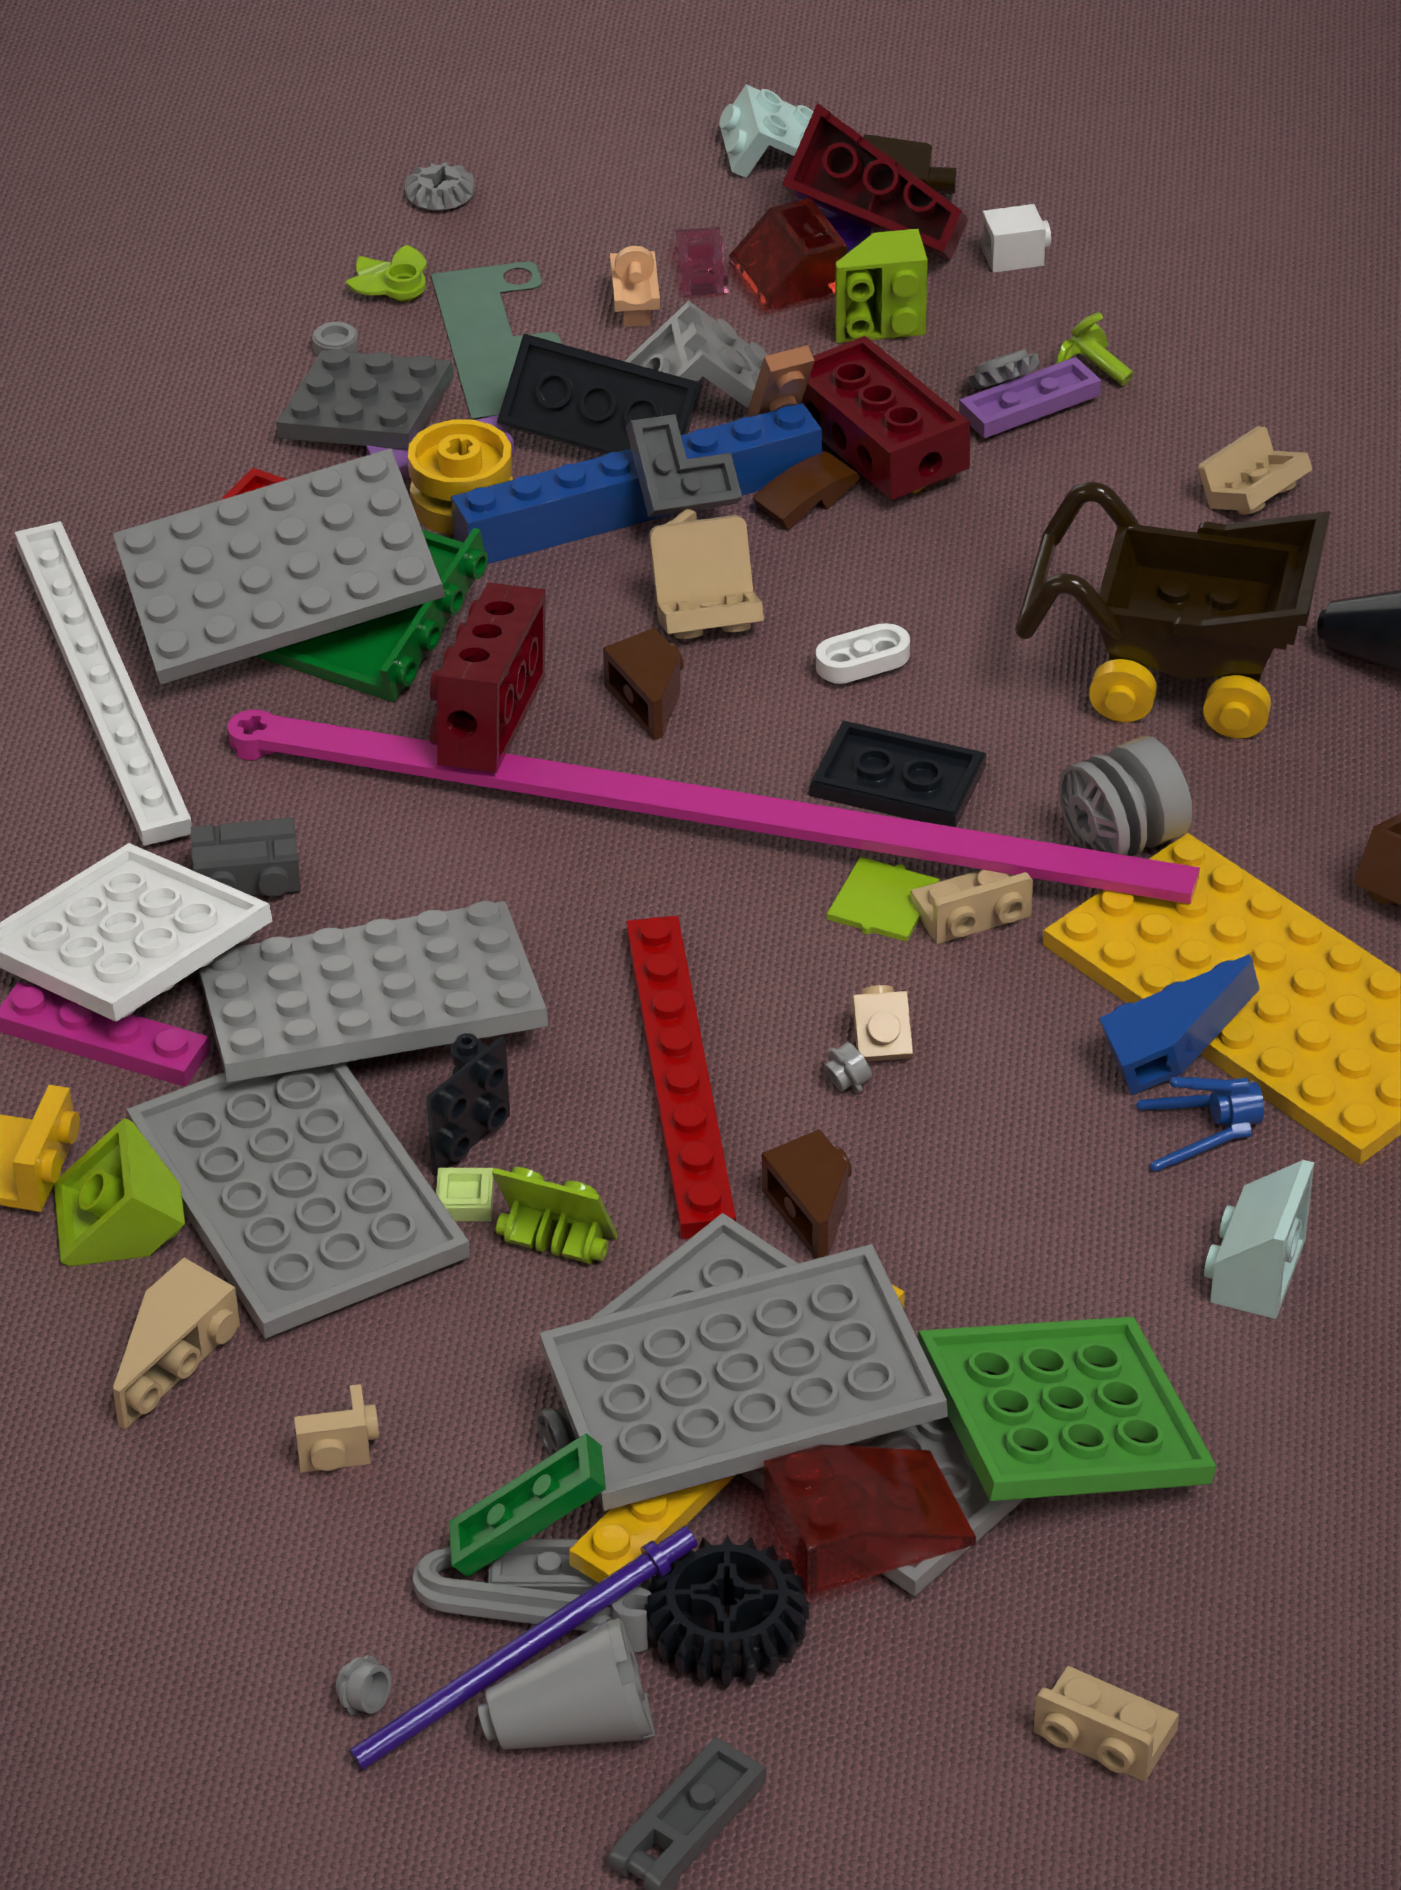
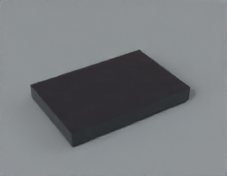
M843 720L810 782V796L914 821L957 827L986 767V753Z

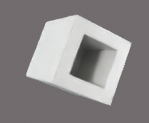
M1035 204L985 210L982 212L981 248L992 273L1044 266L1045 247L1051 246V230L1048 221H1042Z

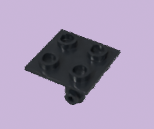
M464 1033L459 1035L451 1045V1057L455 1065L452 1076L426 1096L431 1166L434 1176L438 1175V1168H447L453 1162L463 1159L470 1148L491 1131H496L502 1127L507 1118L510 1117L506 1038L503 1036L488 1046L479 1041L475 1035Z

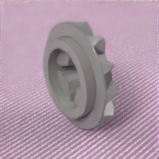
M448 161L442 165H435L430 162L427 168L416 167L413 174L407 176L405 180V194L408 200L419 207L430 210H448L458 207L470 200L475 191L473 174L465 172L462 165L451 167Z
M1026 348L1005 354L973 366L975 373L968 375L967 378L971 387L976 389H982L1035 370L1040 363L1037 352L1028 354Z

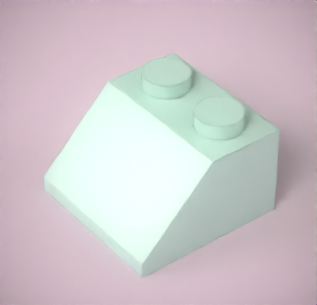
M1302 1160L1246 1184L1243 1187L1236 1207L1226 1206L1219 1232V1237L1223 1238L1221 1246L1211 1245L1204 1269V1277L1212 1279L1211 1303L1277 1319L1306 1241L1314 1162Z

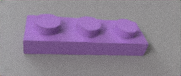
M1073 357L959 400V413L969 420L970 426L980 436L987 438L1100 396L1101 379L1077 357Z

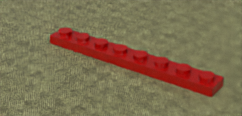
M676 915L626 920L627 941L681 1239H690L722 1213L736 1221V1215L679 917Z

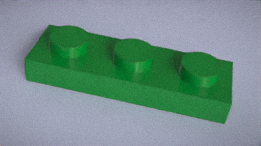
M585 1433L449 1521L452 1566L469 1577L606 1490L602 1445Z

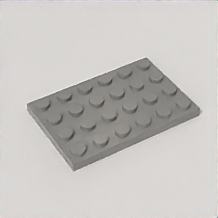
M392 448L113 533L160 685L445 597L440 577Z
M481 901L472 904L470 907L449 911L428 910L414 917L396 920L376 919L368 922L366 925L343 929L323 928L314 934L291 938L271 937L261 943L238 947L233 946L216 957L209 965L197 969L227 1083L451 1044L456 1041L459 1035L464 1033L473 1034L477 1039L548 1027L547 1008L506 901L496 903Z
M344 1062L227 1083L225 1073L223 1072L126 1109L127 1119L136 1125L180 1183L184 1213L228 1282L236 1288L238 1298L265 1339L470 1257L468 1239Z
M873 1244L539 1333L542 1352L576 1439L587 1433L602 1445L606 1490L599 1493L598 1497L604 1511L948 1417L947 1399Z

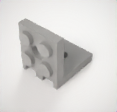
M688 301L632 353L625 362L693 381H698L704 377L742 405L749 408L764 356L768 354L757 343L751 342L748 344L738 337L733 327L725 320L719 318L716 321Z

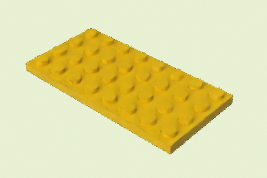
M1186 833L1149 858L1200 867L1199 880L1191 904L1102 890L1043 930V946L1125 1003L1137 1002L1162 991L1172 983L1184 982L1212 970L1221 962L1236 960L1249 954L1253 961L1260 990L1200 1055L1235 1079L1247 1077L1249 1081H1256L1261 1089L1263 1099L1358 1165L1364 1163L1401 1135V973L1191 834Z

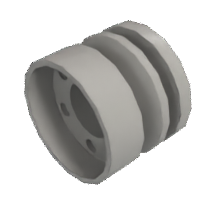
M1143 735L1116 746L1107 755H1094L1085 762H1077L1062 771L1059 781V800L1065 822L1079 848L1135 856L1142 852L1144 847H1157L1189 831L1192 822V800L1187 781L1174 756L1165 745L1154 737Z

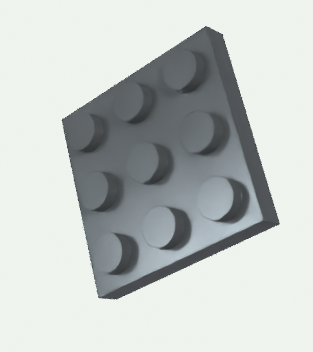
M344 349L322 350L277 420L278 437L282 439L361 446L369 445L408 450L410 442L418 432L422 431L454 377L452 361L437 360L430 356H418L415 358L391 356L385 352L365 354L348 352Z

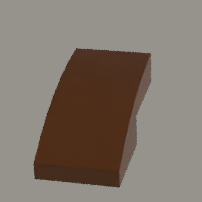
M826 451L790 467L764 486L752 498L757 509L789 531L817 503L828 510L860 477L856 471Z

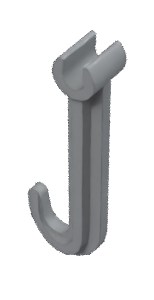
M451 1547L435 1550L425 1555L413 1572V1590L418 1600L429 1608L447 1613L538 1624L580 1596L570 1593L442 1577L439 1575L440 1572L454 1568L451 1562ZM636 1587L576 1627L575 1630L589 1631L607 1620L620 1618L626 1627L634 1652L648 1650V1621L645 1604L648 1605V1595L652 1593L647 1589Z

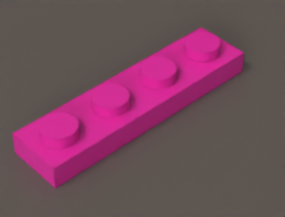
M18 981L0 1005L1 1033L184 1087L188 1085L210 1053L208 1036L133 1014L115 1022L47 989Z

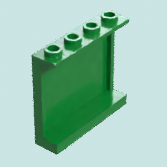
M473 528L464 543L422 529L440 577L445 597L255 656L395 703L405 686H410L415 680L418 666L428 651L434 650L438 645L442 630L451 616L456 615L462 608L465 595L475 579H480L487 568L488 554L485 552L480 529Z

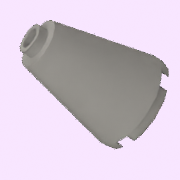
M620 1618L607 1620L486 1689L487 1703L480 1704L477 1707L487 1741L498 1739L503 1750L641 1741L655 1736L647 1693L643 1692L638 1674L641 1672L623 1621Z

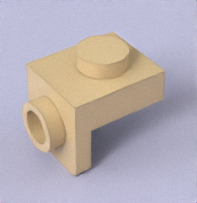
M876 985L862 989V994L853 995L850 1008L851 1018H854L856 1049L861 1053L866 1062L911 1059L913 1049L907 991L894 992L892 986Z
M361 1384L349 1385L351 1410L294 1417L300 1473L320 1470L330 1471L337 1468L370 1464L368 1440L379 1439L376 1405H364Z

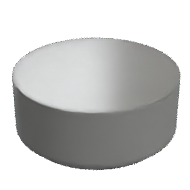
M328 322L319 326L313 332V350L317 357L322 350L344 349L348 352H358V332L347 323Z

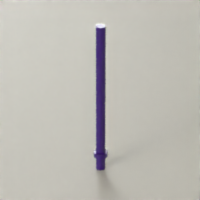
M683 1526L658 1544L654 1541L648 1542L640 1548L642 1553L640 1556L349 1749L353 1760L363 1771L655 1574L662 1578L671 1572L670 1564L698 1546L695 1537L686 1526Z

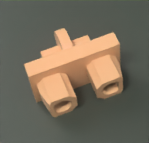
M629 246L622 249L619 253H610L615 312L623 311V321L626 327L651 325V310L660 309L655 251H649L642 246Z

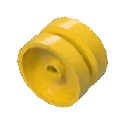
M452 419L433 424L417 433L409 444L408 470L409 477L411 478L410 498L418 521L430 530L453 535L451 496L469 492L475 488L488 487L513 480L511 476L512 446L504 432L491 424L477 420Z

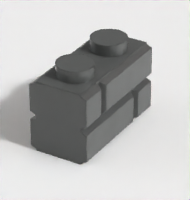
M294 818L191 827L193 869L195 872L251 896H279L284 893L301 892Z

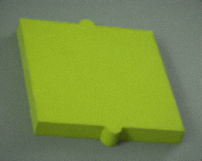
M860 856L827 912V920L862 929L863 934L873 932L907 942L920 920V914L911 901V890L940 882V879L906 870L902 864L892 866Z

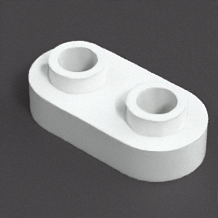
M882 623L825 639L816 648V671L819 676L835 684H846L894 670L903 666L909 660L910 636L904 628L898 625Z

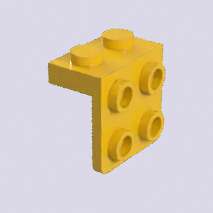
M49 1084L33 1119L0 1114L1 1206L42 1211L53 1185L60 1176L67 1154L79 1133L80 1115L78 1112L73 1111L69 1087Z

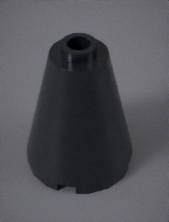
M1401 589L1332 600L1328 604L1327 609L1321 610L1317 621L1319 638L1324 639L1325 646L1329 650L1401 673Z

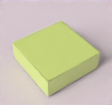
M438 1168L436 1195L454 1221H492L493 1168Z

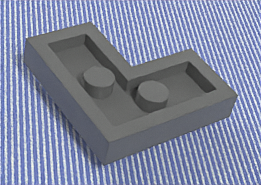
M676 414L631 420L626 426L648 517L679 513L687 508L699 510L733 505L743 498L731 453L687 459Z

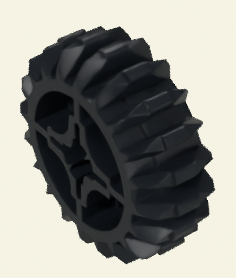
M728 1534L720 1545H711L703 1537L697 1551L691 1550L670 1564L671 1572L662 1578H659L658 1575L652 1576L648 1591L652 1594L648 1595V1605L645 1604L648 1636L652 1646L658 1647V1653L663 1663L675 1662V1668L678 1670L680 1677L696 1671L697 1678H699L702 1686L712 1677L721 1678L726 1689H728L733 1678L743 1677L752 1686L758 1671L774 1677L779 1667V1662L792 1663L793 1655L796 1653V1646L803 1645V1640L806 1637V1621L809 1620V1602L806 1601V1586L802 1576L795 1575V1568L792 1566L791 1559L778 1560V1554H776L774 1546L757 1551V1546L752 1537L743 1545H734ZM725 1604H730L729 1618L724 1617Z

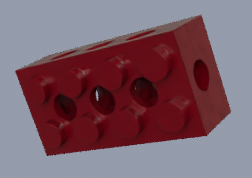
M863 336L813 356L815 360L801 403L805 405L821 427L822 441L889 499L893 500L906 496L915 490L937 481L945 480L970 468L969 420L869 338Z
M488 582L479 599L472 600L466 623L459 624L454 645L447 646L441 669L434 670L431 677L430 699L437 701V714L432 719L430 742L432 745H437V765L497 773L545 678L546 589Z

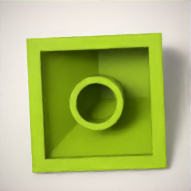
M123 1118L68 1168L54 1184L61 1263L69 1267L148 1257L167 1240L174 1238L181 1227L185 1225L180 1183L136 1125L126 1118Z

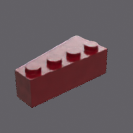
M817 102L782 186L790 195L836 214L851 218L853 221L880 232L919 229L924 249L951 261L968 222L963 211Z

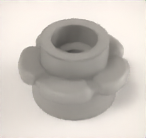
M846 1042L838 1049L833 1047L827 1051L829 1062L824 1065V1070L832 1083L842 1092L848 1087H851L855 1093L862 1092L863 1088L861 1085L872 1078L873 1075L861 1053L849 1042Z
M365 1655L363 1658H354L350 1663L343 1666L336 1680V1692L339 1696L340 1704L347 1708L348 1713L352 1715H357L360 1711L368 1714L378 1712L385 1705L391 1691L392 1678L390 1671L387 1667L379 1665L377 1659L371 1655Z

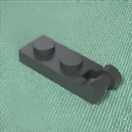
M715 1737L619 1839L610 1853L608 1866L624 1877H629L633 1874L644 1881V1890H674L681 1874L766 1783V1767ZM654 1843L665 1850L658 1859L646 1853Z

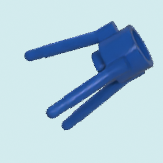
M1172 1077L1170 1085L1174 1088L1213 1092L1209 1095L1144 1099L1136 1103V1107L1139 1110L1210 1107L1213 1121L1216 1124H1224L1227 1127L1225 1130L1151 1162L1150 1169L1153 1172L1173 1166L1230 1140L1251 1137V1125L1262 1123L1264 1118V1101L1261 1089L1256 1081H1249L1247 1077L1231 1080Z

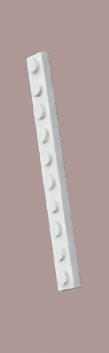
M62 522L15 532L16 546L143 846L190 835L192 827L191 817Z

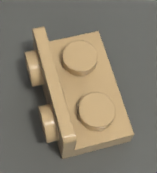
M978 870L911 890V901L920 914L922 924L937 945L1031 917L1033 880L1027 872L1012 875Z
M1070 1666L1066 1667L1052 1690L1042 1688L1035 1699V1734L1044 1737L1057 1747L1069 1748L1097 1760L1111 1771L1126 1773L1144 1782L1148 1779L1178 1730V1713Z

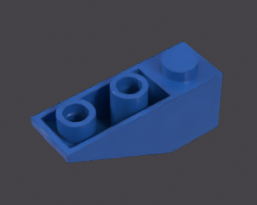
M1249 954L1236 960L1221 962L1208 972L1184 982L1172 983L1156 994L1134 1003L1122 1004L1111 1013L1099 1017L1108 1048L1131 1095L1181 1075L1260 990L1253 961Z

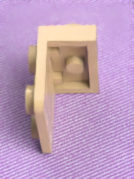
M731 515L658 525L650 530L649 539L658 622L667 634L674 633L675 638L689 639L702 636L703 629L722 627L724 632H740L750 629L752 622L764 621L762 601L753 592L747 524L741 516Z

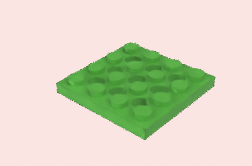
M1134 1317L918 1331L917 1339L947 1399L948 1417L990 1501L1212 1484L1216 1464Z

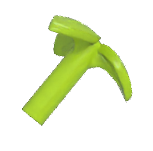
M1096 312L1085 317L1071 331L1072 338L1066 340L1061 345L1056 364L1071 359L1076 354H1083L1118 384L1125 386L1133 377L1134 372L1105 349L1108 347L1106 335L1102 328L1096 324V322L1104 318L1100 312Z

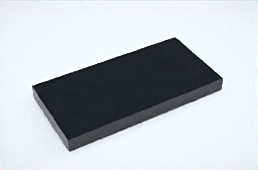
M523 334L497 423L500 426L606 455L611 452L631 449L626 431V426L631 420L676 414L680 434H688L703 385L690 379Z

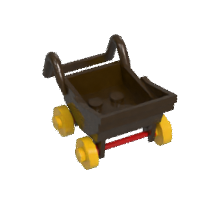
M1098 482L1080 483L1066 494L1042 534L1015 632L1021 639L1031 638L1057 596L1060 594H1070L1076 598L1099 626L1106 651L1109 653L1110 661L1103 663L1096 669L1089 689L1091 704L1097 712L1108 719L1118 722H1133L1145 717L1152 709L1157 690L1155 678L1147 667L1185 679L1222 676V678L1213 682L1207 691L1203 707L1205 720L1212 729L1224 736L1231 738L1252 737L1265 728L1271 709L1270 695L1266 688L1259 683L1261 674L1274 648L1286 650L1287 644L1294 645L1298 626L1306 627L1328 531L1330 511L1233 524L1201 522L1196 533L1139 525L1136 517L1110 487ZM1086 502L1098 503L1117 526L1099 594L1085 579L1074 574L1061 573L1047 578L1056 546L1060 544Z

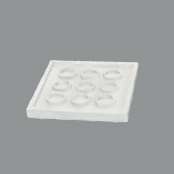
M128 843L1 921L0 968L117 1022L121 1018L134 1013L138 1007L160 993L170 990L177 982L197 969L209 965L216 957L239 942L249 939L253 933L272 922L270 905L249 894Z

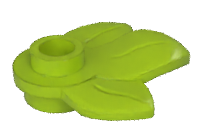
M409 245L400 248L393 256L392 262L359 256L356 263L357 276L346 280V285L358 294L369 296L387 295L397 301H410L422 294L426 289V278L423 272L427 268V261L419 251Z

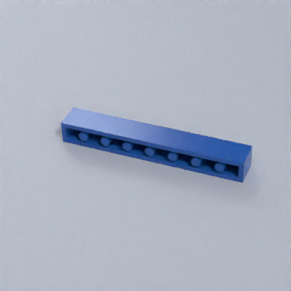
M803 403L785 406L778 410L752 417H743L733 422L707 429H698L692 433L681 435L687 459L731 453L742 496L760 491L790 467L809 457L822 453V429ZM631 449L611 452L601 457L575 464H566L556 469L529 476H520L514 480L488 487L475 488L469 492L451 496L454 540L464 543L473 528L480 529L485 552L488 554V564L673 515L666 514L648 517Z

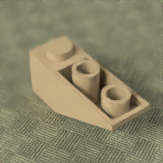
M184 1257L146 1290L113 1385L116 1414L120 1428L126 1430L142 1414L152 1411L165 1393L181 1379L189 1377L195 1371L198 1364L219 1344H224L232 1338L240 1326L236 1288Z

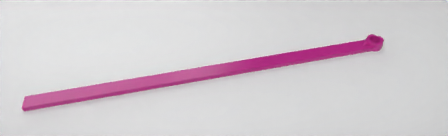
M251 709L242 711L234 715L229 720L227 726L229 747L236 751L238 758L244 760H257L264 755L279 752L1012 875L1027 872L1031 878L1191 904L1199 880L1200 867L507 753L497 773L437 765V745H432L428 740L276 716L263 710Z

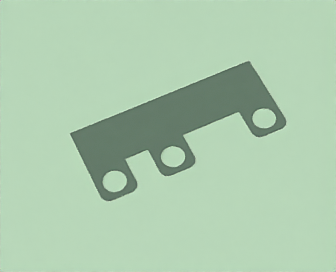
M525 261L432 273V281L471 419L499 415L523 335H512L500 292L531 289L540 286L542 279L538 266L533 262ZM514 268H523L532 273L531 280L524 284H510L504 280L503 276L505 272ZM554 332L528 334L562 344L559 335Z

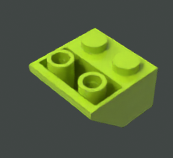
M919 229L872 233L836 262V343L850 342L863 336L870 340L926 335L928 259Z

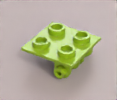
M514 1167L512 1172L493 1168L492 1175L511 1210L510 1214L501 1213L496 1224V1234L504 1236L506 1243L533 1249L536 1241V1250L544 1252L550 1243L555 1229L551 1245L553 1255L560 1256L563 1254L565 1258L587 1264H592L594 1260L604 1261L609 1241L603 1239V1237L617 1240L618 1234L600 1195L597 1194L594 1188L577 1181H566L564 1186L544 1181V1177L539 1173L522 1167Z

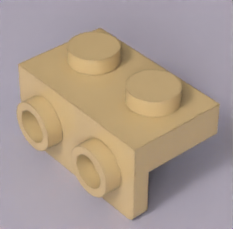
M1260 426L1244 434L1198 466L1210 509L1237 510L1242 515L1251 514L1263 509L1266 505L1265 501L1276 494L1293 489L1298 479L1313 470L1308 453L1273 451L1267 428Z

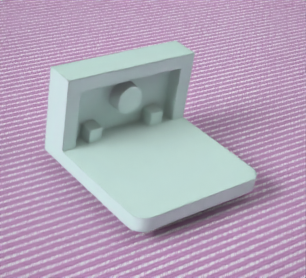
M746 84L734 103L728 104L725 107L719 122L731 171L747 178L769 145L794 156L813 111L803 105H798L797 107L781 100L777 94L768 89L760 91Z

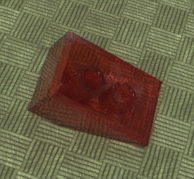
M820 1444L764 1461V1508L789 1559L792 1561L797 1575L803 1578V1586L807 1596L976 1545V1535L930 1450Z

